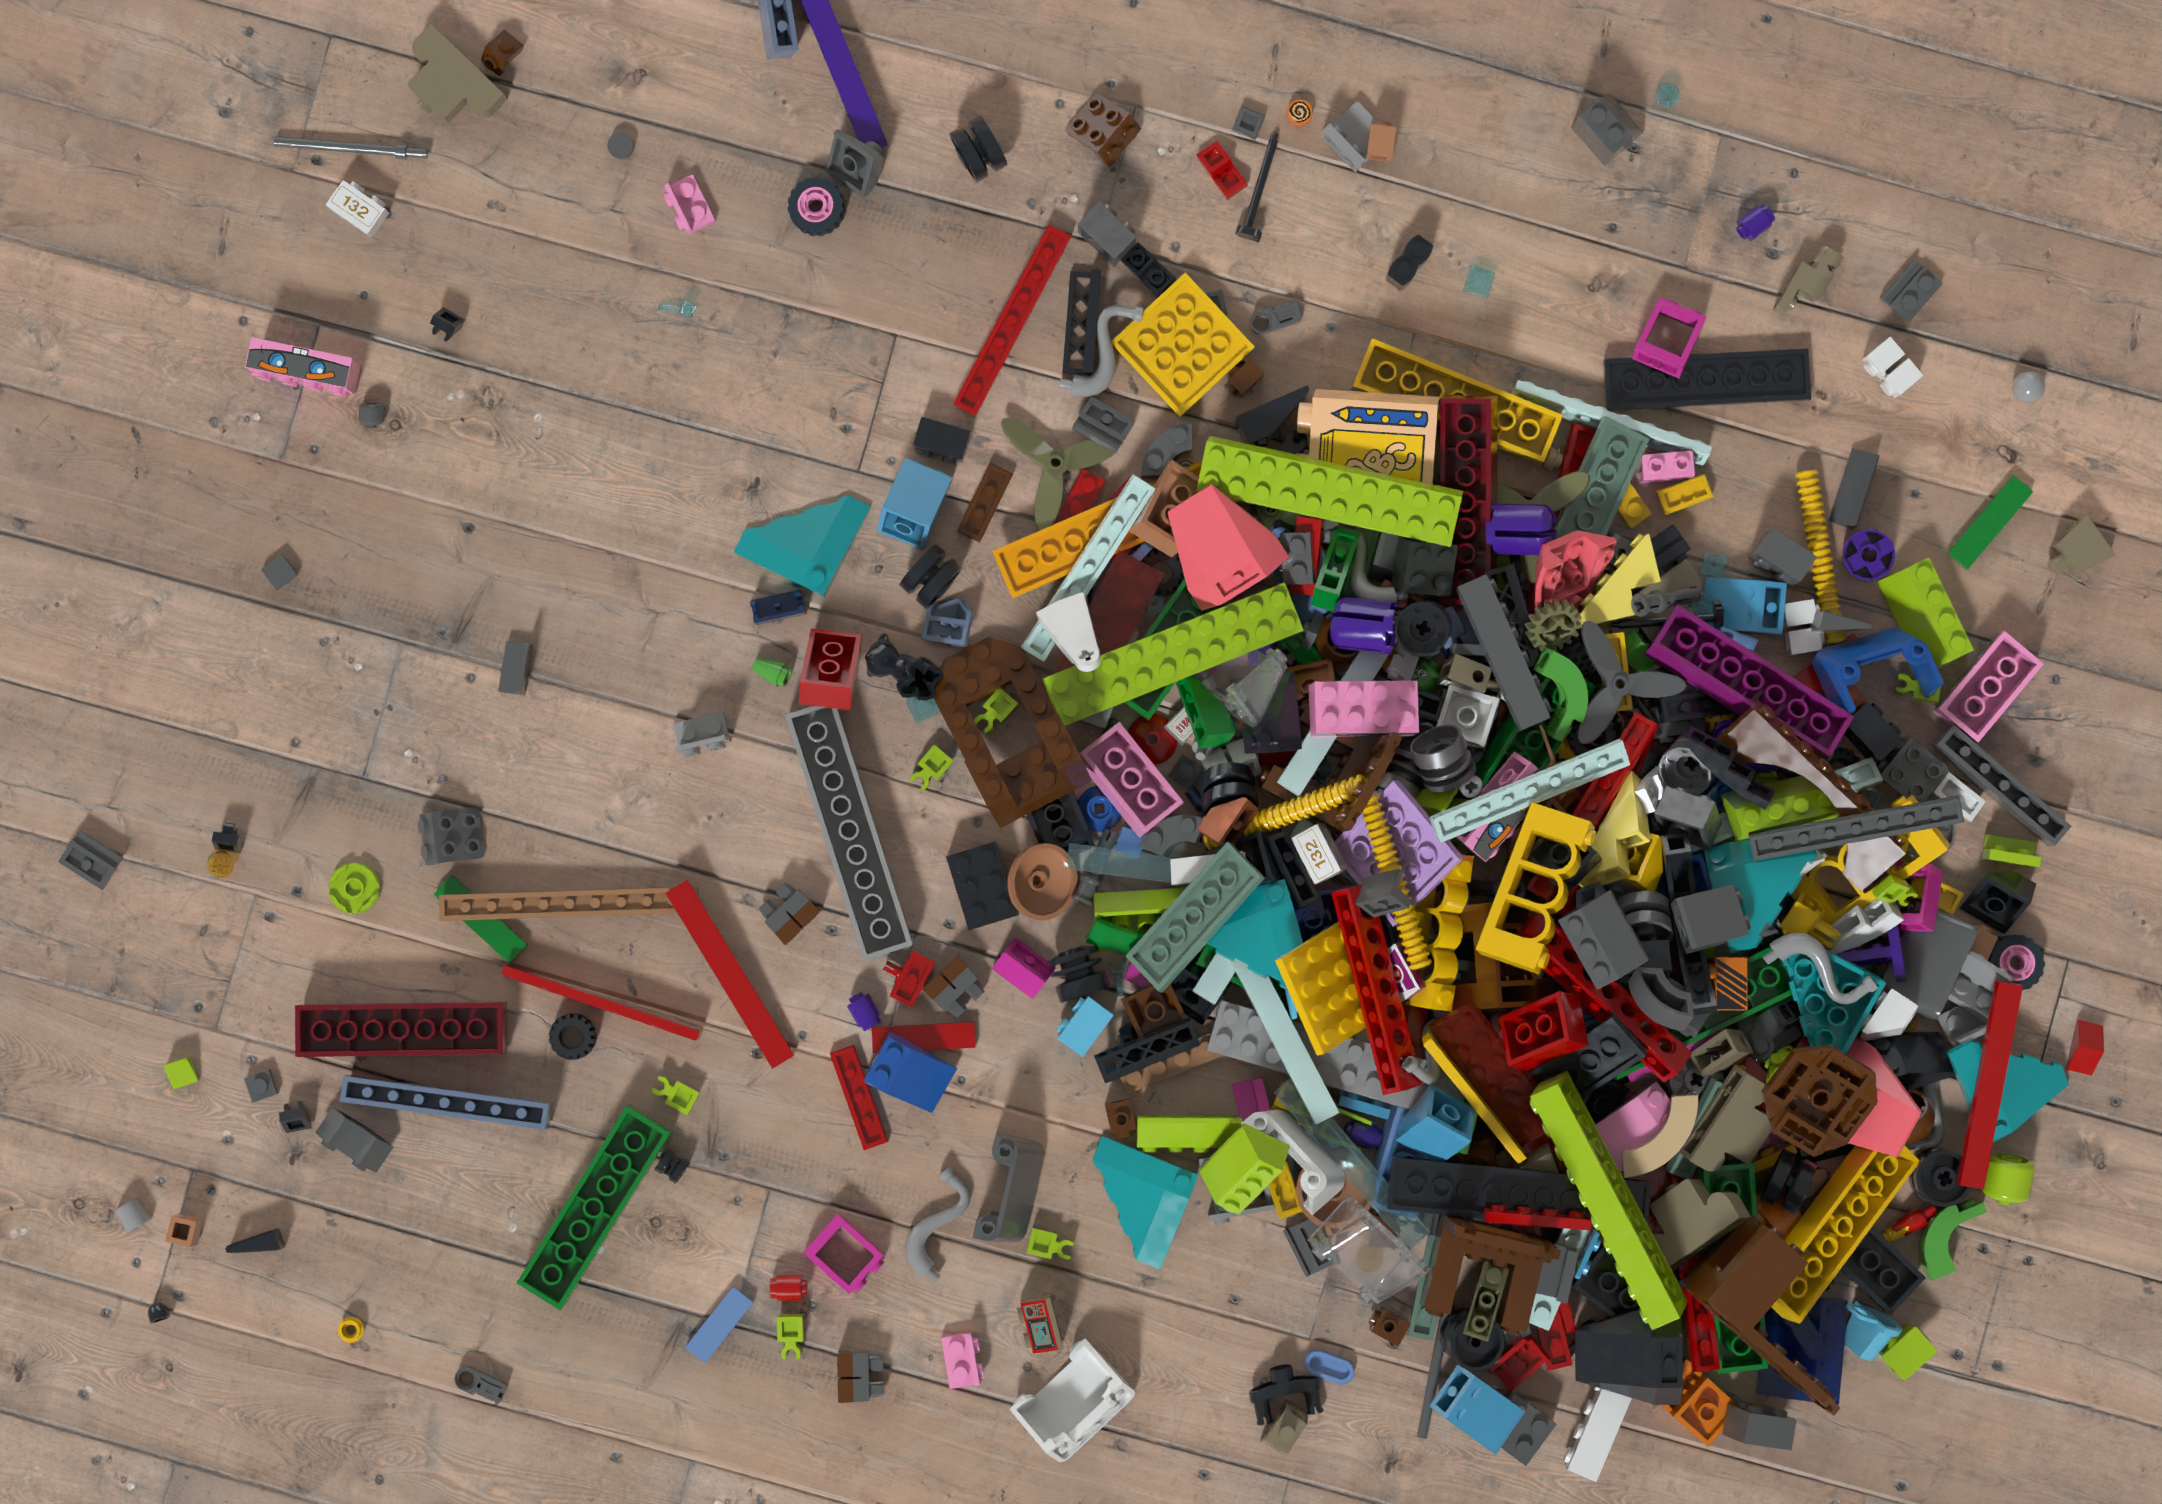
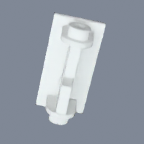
M1398 643L1396 647L1398 654L1393 655L1390 666L1387 668V677L1394 681H1411L1419 656H1414L1404 651Z

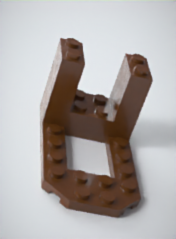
M987 637L942 661L940 668L944 673V678L939 680L935 689L937 695L934 697V700L965 759L964 762L980 794L1000 828L1092 781L1059 714L1055 713L1050 698L1021 646ZM1013 683L1042 741L996 764L967 706Z
M1304 699L1298 707L1299 723L1310 729L1309 699L1308 701ZM1392 732L1384 736L1336 737L1334 743L1350 752L1343 753L1337 764V767L1340 768L1337 776L1331 775L1325 788L1328 785L1334 786L1336 782L1341 784L1342 780H1349L1350 777L1356 778L1358 774L1363 775L1365 781L1361 780L1356 785L1352 793L1356 797L1353 802L1347 801L1346 804H1339L1336 808L1332 806V809H1325L1322 813L1317 812L1314 816L1310 814V817L1325 823L1326 826L1339 833L1352 830L1357 821V816L1367 806L1395 754L1393 751L1395 747H1398L1402 736ZM1276 765L1271 766L1270 769L1266 767L1258 782L1262 783L1259 789L1283 802H1290L1292 798L1297 799V795L1277 783L1284 769ZM1307 783L1300 796H1305L1306 793L1312 794L1314 790L1319 791V789Z
M1546 900L1532 901L1539 904L1549 903ZM1493 902L1464 906L1459 917L1462 920L1463 933H1473L1477 983L1453 985L1455 986L1452 1011L1524 1007L1558 991L1568 993L1553 978L1537 979L1536 973L1481 955L1476 950ZM1511 904L1501 930L1515 935L1525 921L1536 912ZM1556 913L1550 914L1554 919V923L1557 926H1561L1558 921L1561 916ZM1433 915L1434 935H1438L1440 924L1438 918Z
M1440 1214L1420 1304L1430 1315L1443 1317L1444 1313L1451 1314L1463 1257L1466 1256L1468 1259L1482 1262L1483 1258L1490 1259L1489 1262H1492L1493 1265L1509 1269L1499 1303L1496 1322L1504 1332L1519 1335L1520 1331L1527 1332L1543 1262L1551 1263L1552 1259L1559 1260L1561 1249L1540 1235L1464 1217Z
M1750 1214L1751 1217L1711 1244L1678 1283L1798 1390L1801 1389L1817 1406L1834 1416L1840 1410V1407L1835 1403L1837 1398L1825 1388L1826 1386L1821 1381L1811 1376L1806 1371L1807 1369L1794 1359L1791 1362L1787 1359L1785 1355L1788 1352L1776 1342L1773 1345L1766 1340L1768 1334L1756 1325L1808 1265V1262L1802 1258L1805 1253L1793 1243L1789 1246L1783 1240L1785 1235L1775 1226H1772L1771 1229L1764 1226Z

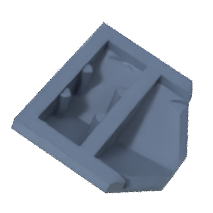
M950 598L940 603L932 604L927 608L921 640L948 646L967 647L974 612L965 600Z

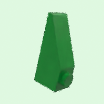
M1335 528L1314 588L1312 606L1333 612V607L1342 597L1359 542V534Z
M1195 675L1177 681L1176 685L1199 749L1227 746L1236 733L1235 724L1231 720L1228 710Z

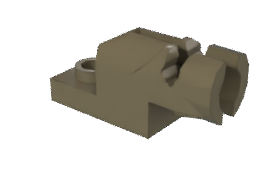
M1822 246L1808 264L1801 262L1797 265L1773 310L1781 315L1787 309L1791 311L1799 298L1795 294L1811 302L1823 296L1834 276L1830 270H1836L1844 258L1843 255L1831 248Z

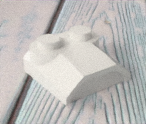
M1449 685L1437 726L1456 725L1461 729L1467 746L1485 748L1493 721L1497 716L1500 699Z

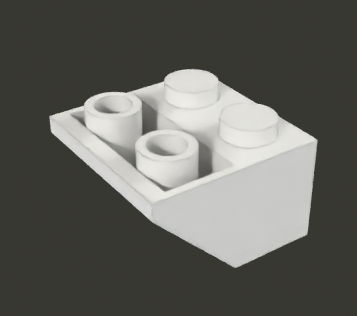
M1891 989L1888 994L1883 992L1875 1003L1874 1009L1876 1012L1874 1015L1869 1013L1862 1025L1860 1038L1864 1041L1901 1035L1916 1014L1918 1005L1894 989Z

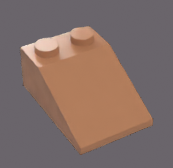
M1170 460L1153 486L1155 488L1154 493L1129 531L1170 557L1177 554L1178 550L1168 511L1198 492L1196 490L1199 477L1173 460Z

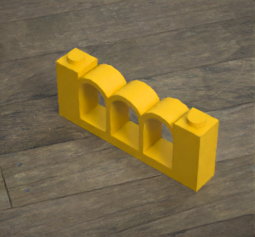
M1911 795L1907 799L1902 796L1891 805L1892 807L1919 802ZM1938 828L1904 833L1918 854L1898 868L1893 864L1886 870L1888 875L1862 891L1849 881L1858 895L1838 908L1819 883L1817 871L1824 866H1834L1843 873L1847 859L1846 851L1848 849V844H1844L1838 856L1827 855L1824 858L1825 861H1821L1811 871L1802 876V880L1792 895H1789L1795 901L1800 892L1804 891L1824 904L1823 909L1826 911L1821 919L1831 925L1858 905L1863 908L1874 901L1876 897L1872 890L1880 884L1881 880L1890 874L1905 880L1946 852L1950 844Z
M1531 802L1476 950L1481 955L1536 974H1540L1541 969L1546 968L1550 958L1546 945L1554 937L1556 928L1554 919L1550 914L1557 913L1566 904L1568 889L1563 880L1569 879L1577 873L1581 865L1579 850L1586 852L1588 845L1592 846L1595 840V827L1590 821ZM1536 836L1571 848L1572 854L1569 863L1565 867L1555 870L1528 862L1527 860ZM1526 870L1558 882L1559 889L1555 899L1546 904H1539L1514 896L1523 871ZM1512 904L1543 915L1546 921L1543 932L1537 937L1529 939L1501 930L1510 905Z
M1462 855L1464 859L1442 880L1445 887V895L1440 906L1433 908L1435 887L1413 909V912L1417 913V916H1415L1416 920L1420 922L1417 924L1418 928L1422 929L1420 934L1425 938L1423 944H1427L1425 950L1426 952L1427 950L1430 951L1433 955L1434 970L1430 978L1423 981L1425 967L1416 969L1426 987L1406 1001L1405 1005L1452 1012L1455 986L1452 983L1458 971V961L1453 951L1459 946L1463 935V924L1459 914L1463 911L1468 900L1466 882L1471 881L1474 856ZM1433 914L1438 918L1440 928L1435 942L1428 945Z

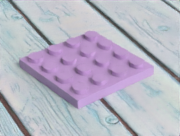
M1394 780L1379 795L1380 799L1378 801L1382 803L1383 806L1380 808L1381 811L1385 812L1383 815L1384 819L1388 821L1386 822V827H1390L1388 833L1392 834L1390 839L1391 842L1395 843L1393 849L1397 850L1395 855L1396 858L1400 859L1398 865L1402 866L1400 870L1405 875L1403 880L1407 881L1405 887L1410 891L1408 896L1412 897L1411 905L1414 904L1416 907L1464 857L1449 840L1442 843L1437 841L1428 814L1399 780ZM1363 813L1357 818L1352 830L1343 832L1335 840V844L1348 867L1346 870L1358 885H1362L1366 877L1381 872V868H1377L1379 862L1374 858L1376 853L1372 852L1374 846L1369 842L1371 837L1367 836L1369 830L1368 828L1365 829L1364 826L1367 825L1366 821L1362 820V817H1364ZM1385 914L1392 926L1398 925V922L1394 921L1396 918L1395 914Z

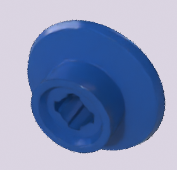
M1098 786L1087 789L1078 799L1089 830L1104 832V829L1110 830L1119 822L1121 818L1120 813ZM1103 803L1105 805V813L1096 814L1094 805Z

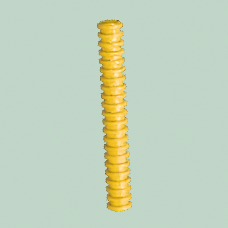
M1815 469L1801 471L1795 474V478H1798L1799 481L1796 484L1800 487L1798 490V494H1801L1799 501L1803 504L1800 508L1804 510L1802 517H1805L1803 525H1806L1807 529L1804 531L1808 534L1806 541H1809L1807 549H1810L1811 553L1817 556L1811 572H1814L1815 575L1812 579L1816 581V584H1814V588H1817L1815 596L1819 598L1816 602L1820 604V612L1828 611L1842 615V612H1839L1841 605L1838 604L1840 597L1836 595L1839 591L1835 589L1837 581H1834L1833 578L1836 574L1832 572V569H1834V565H1831L1833 557H1830L1832 550L1828 548L1830 545V541H1827L1829 534L1825 531L1828 527L1824 525V522H1826V518H1823L1825 510H1822L1821 507L1824 503L1820 501V498H1822V494H1819L1821 486L1817 484L1820 482L1819 478H1816L1818 471ZM1845 631L1824 632L1825 643L1833 644L1846 640V636H1843Z
M1358 774L1356 778L1350 777L1349 780H1342L1341 784L1336 782L1334 786L1328 785L1327 788H1320L1319 791L1314 790L1312 794L1306 793L1305 796H1298L1297 799L1292 798L1290 802L1284 801L1283 805L1279 803L1276 807L1270 806L1268 810L1262 809L1261 813L1257 811L1240 838L1259 830L1265 832L1267 830L1272 831L1274 827L1276 829L1280 828L1281 824L1286 826L1288 822L1292 824L1296 820H1302L1303 817H1310V814L1314 816L1317 812L1322 813L1325 809L1330 810L1332 806L1336 808L1339 804H1346L1347 801L1353 802L1356 797L1352 793L1359 781H1365V777ZM1203 835L1205 846L1209 851L1220 847Z
M1372 795L1362 812L1364 815L1362 820L1366 821L1367 825L1364 826L1365 829L1368 828L1369 830L1367 836L1371 837L1369 842L1374 846L1372 852L1376 853L1374 858L1379 862L1377 868H1381L1379 874L1402 869V866L1398 865L1400 859L1396 858L1395 855L1397 850L1393 849L1395 843L1391 842L1390 839L1392 834L1388 833L1390 827H1386V822L1388 821L1383 817L1385 812L1381 811L1380 808L1383 806L1378 801L1380 796ZM1403 873L1398 889L1408 896L1410 891L1405 887L1407 881L1403 880V877H1405ZM1410 904L1409 909L1393 912L1392 915L1395 914L1396 916L1394 921L1398 922L1399 925L1396 928L1400 930L1401 934H1399V937L1403 938L1404 941L1401 944L1405 946L1406 950H1404V953L1408 954L1406 959L1411 963L1409 969L1415 970L1430 965L1432 960L1428 959L1430 954L1429 951L1426 952L1425 950L1427 944H1423L1425 938L1421 936L1420 932H1422V929L1418 928L1417 925L1420 922L1415 918L1417 913L1413 912L1415 906Z

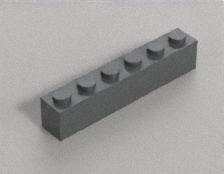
M1486 574L1458 586L1456 589L1457 594L1518 731L1520 732L1549 719V713L1552 712L1550 704L1546 697L1542 699L1538 691L1541 688L1540 682L1536 674L1531 675L1527 666L1531 664L1526 651H1521L1517 641L1520 640L1518 632L1514 626L1510 627L1506 619L1509 617V613L1504 602L1499 603L1496 594L1499 591L1494 579L1489 580Z
M1955 725L1947 726L1931 744L1936 751L2046 846H2055L2072 827Z

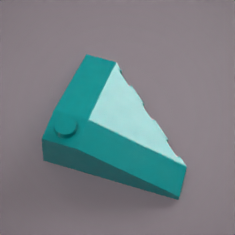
M847 495L839 498L837 502L825 506L820 504L805 509L804 513L792 517L787 515L770 521L771 524L756 529L755 526L745 529L734 553L826 598L871 507Z
M1750 840L1728 842L1711 847L1710 851L1704 849L1713 889L1731 884L1734 885L1735 890L1739 889L1743 899V904L1740 905L1743 915L1747 914L1750 920L1751 929L1748 930L1749 935L1747 937L1727 942L1731 954L1753 949L1759 945L1762 940L1759 936L1767 923L1773 924L1782 910L1779 904L1787 892L1792 895L1802 880V876L1799 874L1807 862L1812 864L1816 859V850L1753 861Z
M1285 879L1256 887L1207 944L1216 948L1215 953L1232 962L1235 958L1249 965L1248 970L1263 978H1266L1268 975L1280 981V987L1288 990L1275 960L1303 944L1289 891Z
M1826 950L1836 986L1841 993L1846 994L1853 991L1862 984L1863 979L1868 975L1878 986V989L1874 992L1866 993L1853 1003L1839 1004L1833 1001L1827 994L1814 962L1807 955L1795 954L1788 957L1782 962L1783 966H1787L1790 977L1788 983L1793 1000L1797 1001L1801 1014L1798 1017L1803 1034L1807 1036L1810 1047L1833 1045L1847 1054L1886 982L1879 976Z
M1968 1040L1947 1051L1969 1112L1971 1110L1982 1047H1980L1979 1042ZM2021 1053L2020 1057L2010 1055L1993 1142L2015 1131L2069 1085L2063 1066L2060 1063L2051 1061L2050 1065L2041 1063L2038 1057Z
M1101 1136L1092 1160L1096 1169H1100L1105 1180L1103 1185L1109 1199L1115 1203L1120 1216L1118 1219L1126 1236L1129 1235L1135 1249L1133 1250L1134 1256L1137 1261L1161 1270L1197 1181L1198 1173Z

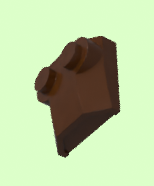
M1150 984L1121 999L1138 1037L1187 1018L1171 984L1163 992H1159Z

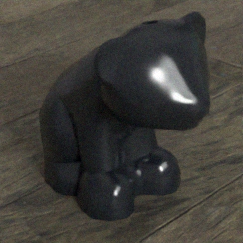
M883 633L878 638V641L870 646L865 655L867 675L879 678L891 675L897 681L896 688L902 697L910 698L915 696L919 700L927 701L937 695L935 689L939 680L944 678L941 668L925 657L914 658L906 654H899L890 642L887 634Z

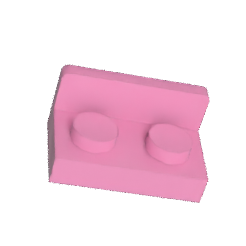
M693 174L671 185L669 183L664 185L667 192L662 194L669 207L674 205L677 215L673 217L680 230L685 228L689 235L716 222Z
M1692 451L1646 454L1641 457L1642 471L1638 474L1639 484L1688 480L1695 476Z
M972 1332L941 1337L949 1388L953 1389L971 1385L980 1386V1379H984L982 1363L977 1364L976 1353H980L978 1337L973 1338Z

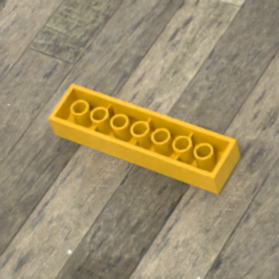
M1373 338L1369 343L1351 390L1357 392L1439 397L1437 422L1439 426L1440 398L1446 395L1498 396L1497 449L1539 466L1546 459L1563 417L1562 414Z
M1855 1145L1784 1241L1789 1246L1793 1243L1805 1253L1802 1258L1808 1262V1265L1771 1306L1782 1318L1798 1324L1802 1322L1917 1167L1920 1160L1905 1145L1899 1157Z

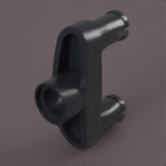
M1291 1364L1270 1368L1271 1381L1258 1385L1249 1391L1250 1402L1254 1404L1257 1425H1265L1263 1414L1267 1424L1273 1422L1269 1405L1271 1398L1294 1393H1304L1308 1415L1315 1414L1314 1403L1317 1413L1324 1411L1319 1392L1321 1389L1320 1378L1311 1375L1294 1376Z

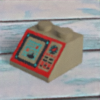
M1051 1293L1021 1300V1307L1017 1308L1020 1323H1026L1028 1332L1023 1333L1026 1347H1032L1033 1354L1063 1349V1339Z

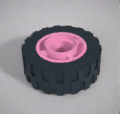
M819 177L804 179L805 181L799 182L795 189H792L790 192L791 196L788 197L790 218L795 226L805 234L808 233L814 237L815 235L820 237L827 233L830 234L835 228L840 226V222L845 217L846 207L844 198L833 182H829L828 179H820ZM814 202L823 203V207L819 212L810 211V207Z
M2007 935L1997 939L1988 959V962L2006 970L2014 978L2012 983L2023 985L2022 991L2032 988V985L2040 981L2039 978L2043 976V969L2045 967L2044 953L2041 952V947L2033 939L2026 938L2024 935ZM2013 956L2019 961V966L2016 970L2010 966V960Z

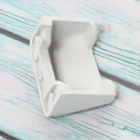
M1286 1111L1255 1112L1241 1123V1125L1245 1123L1290 1145L1288 1153L1305 1170L1301 1176L1300 1184L1303 1191L1307 1194V1199L1303 1206L1311 1215L1315 1214L1344 1187L1345 1174L1343 1170Z
M1085 1338L1082 1341L1076 1342L1071 1347L1069 1356L1071 1362L1035 1396L1032 1394L1020 1395L1009 1409L1046 1454L1058 1462H1064L1073 1456L1123 1409L1135 1395L1133 1388Z

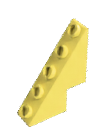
M1639 533L1631 542L1630 546L1633 549L1626 556L1622 553L1613 564L1616 567L1611 575L1606 573L1597 583L1600 587L1594 595L1589 593L1580 605L1584 608L1579 612L1582 617L1579 620L1581 624L1584 621H1591L1597 625L1634 616L1635 614L1631 607L1633 597L1631 590L1661 582L1649 534L1642 536Z
M1632 771L1613 800L1604 821L1599 826L1591 847L1600 855L1602 860L1578 883L1582 888L1600 882L1603 886L1630 877L1627 849L1651 841L1648 815L1645 814L1635 793L1637 786L1642 780Z

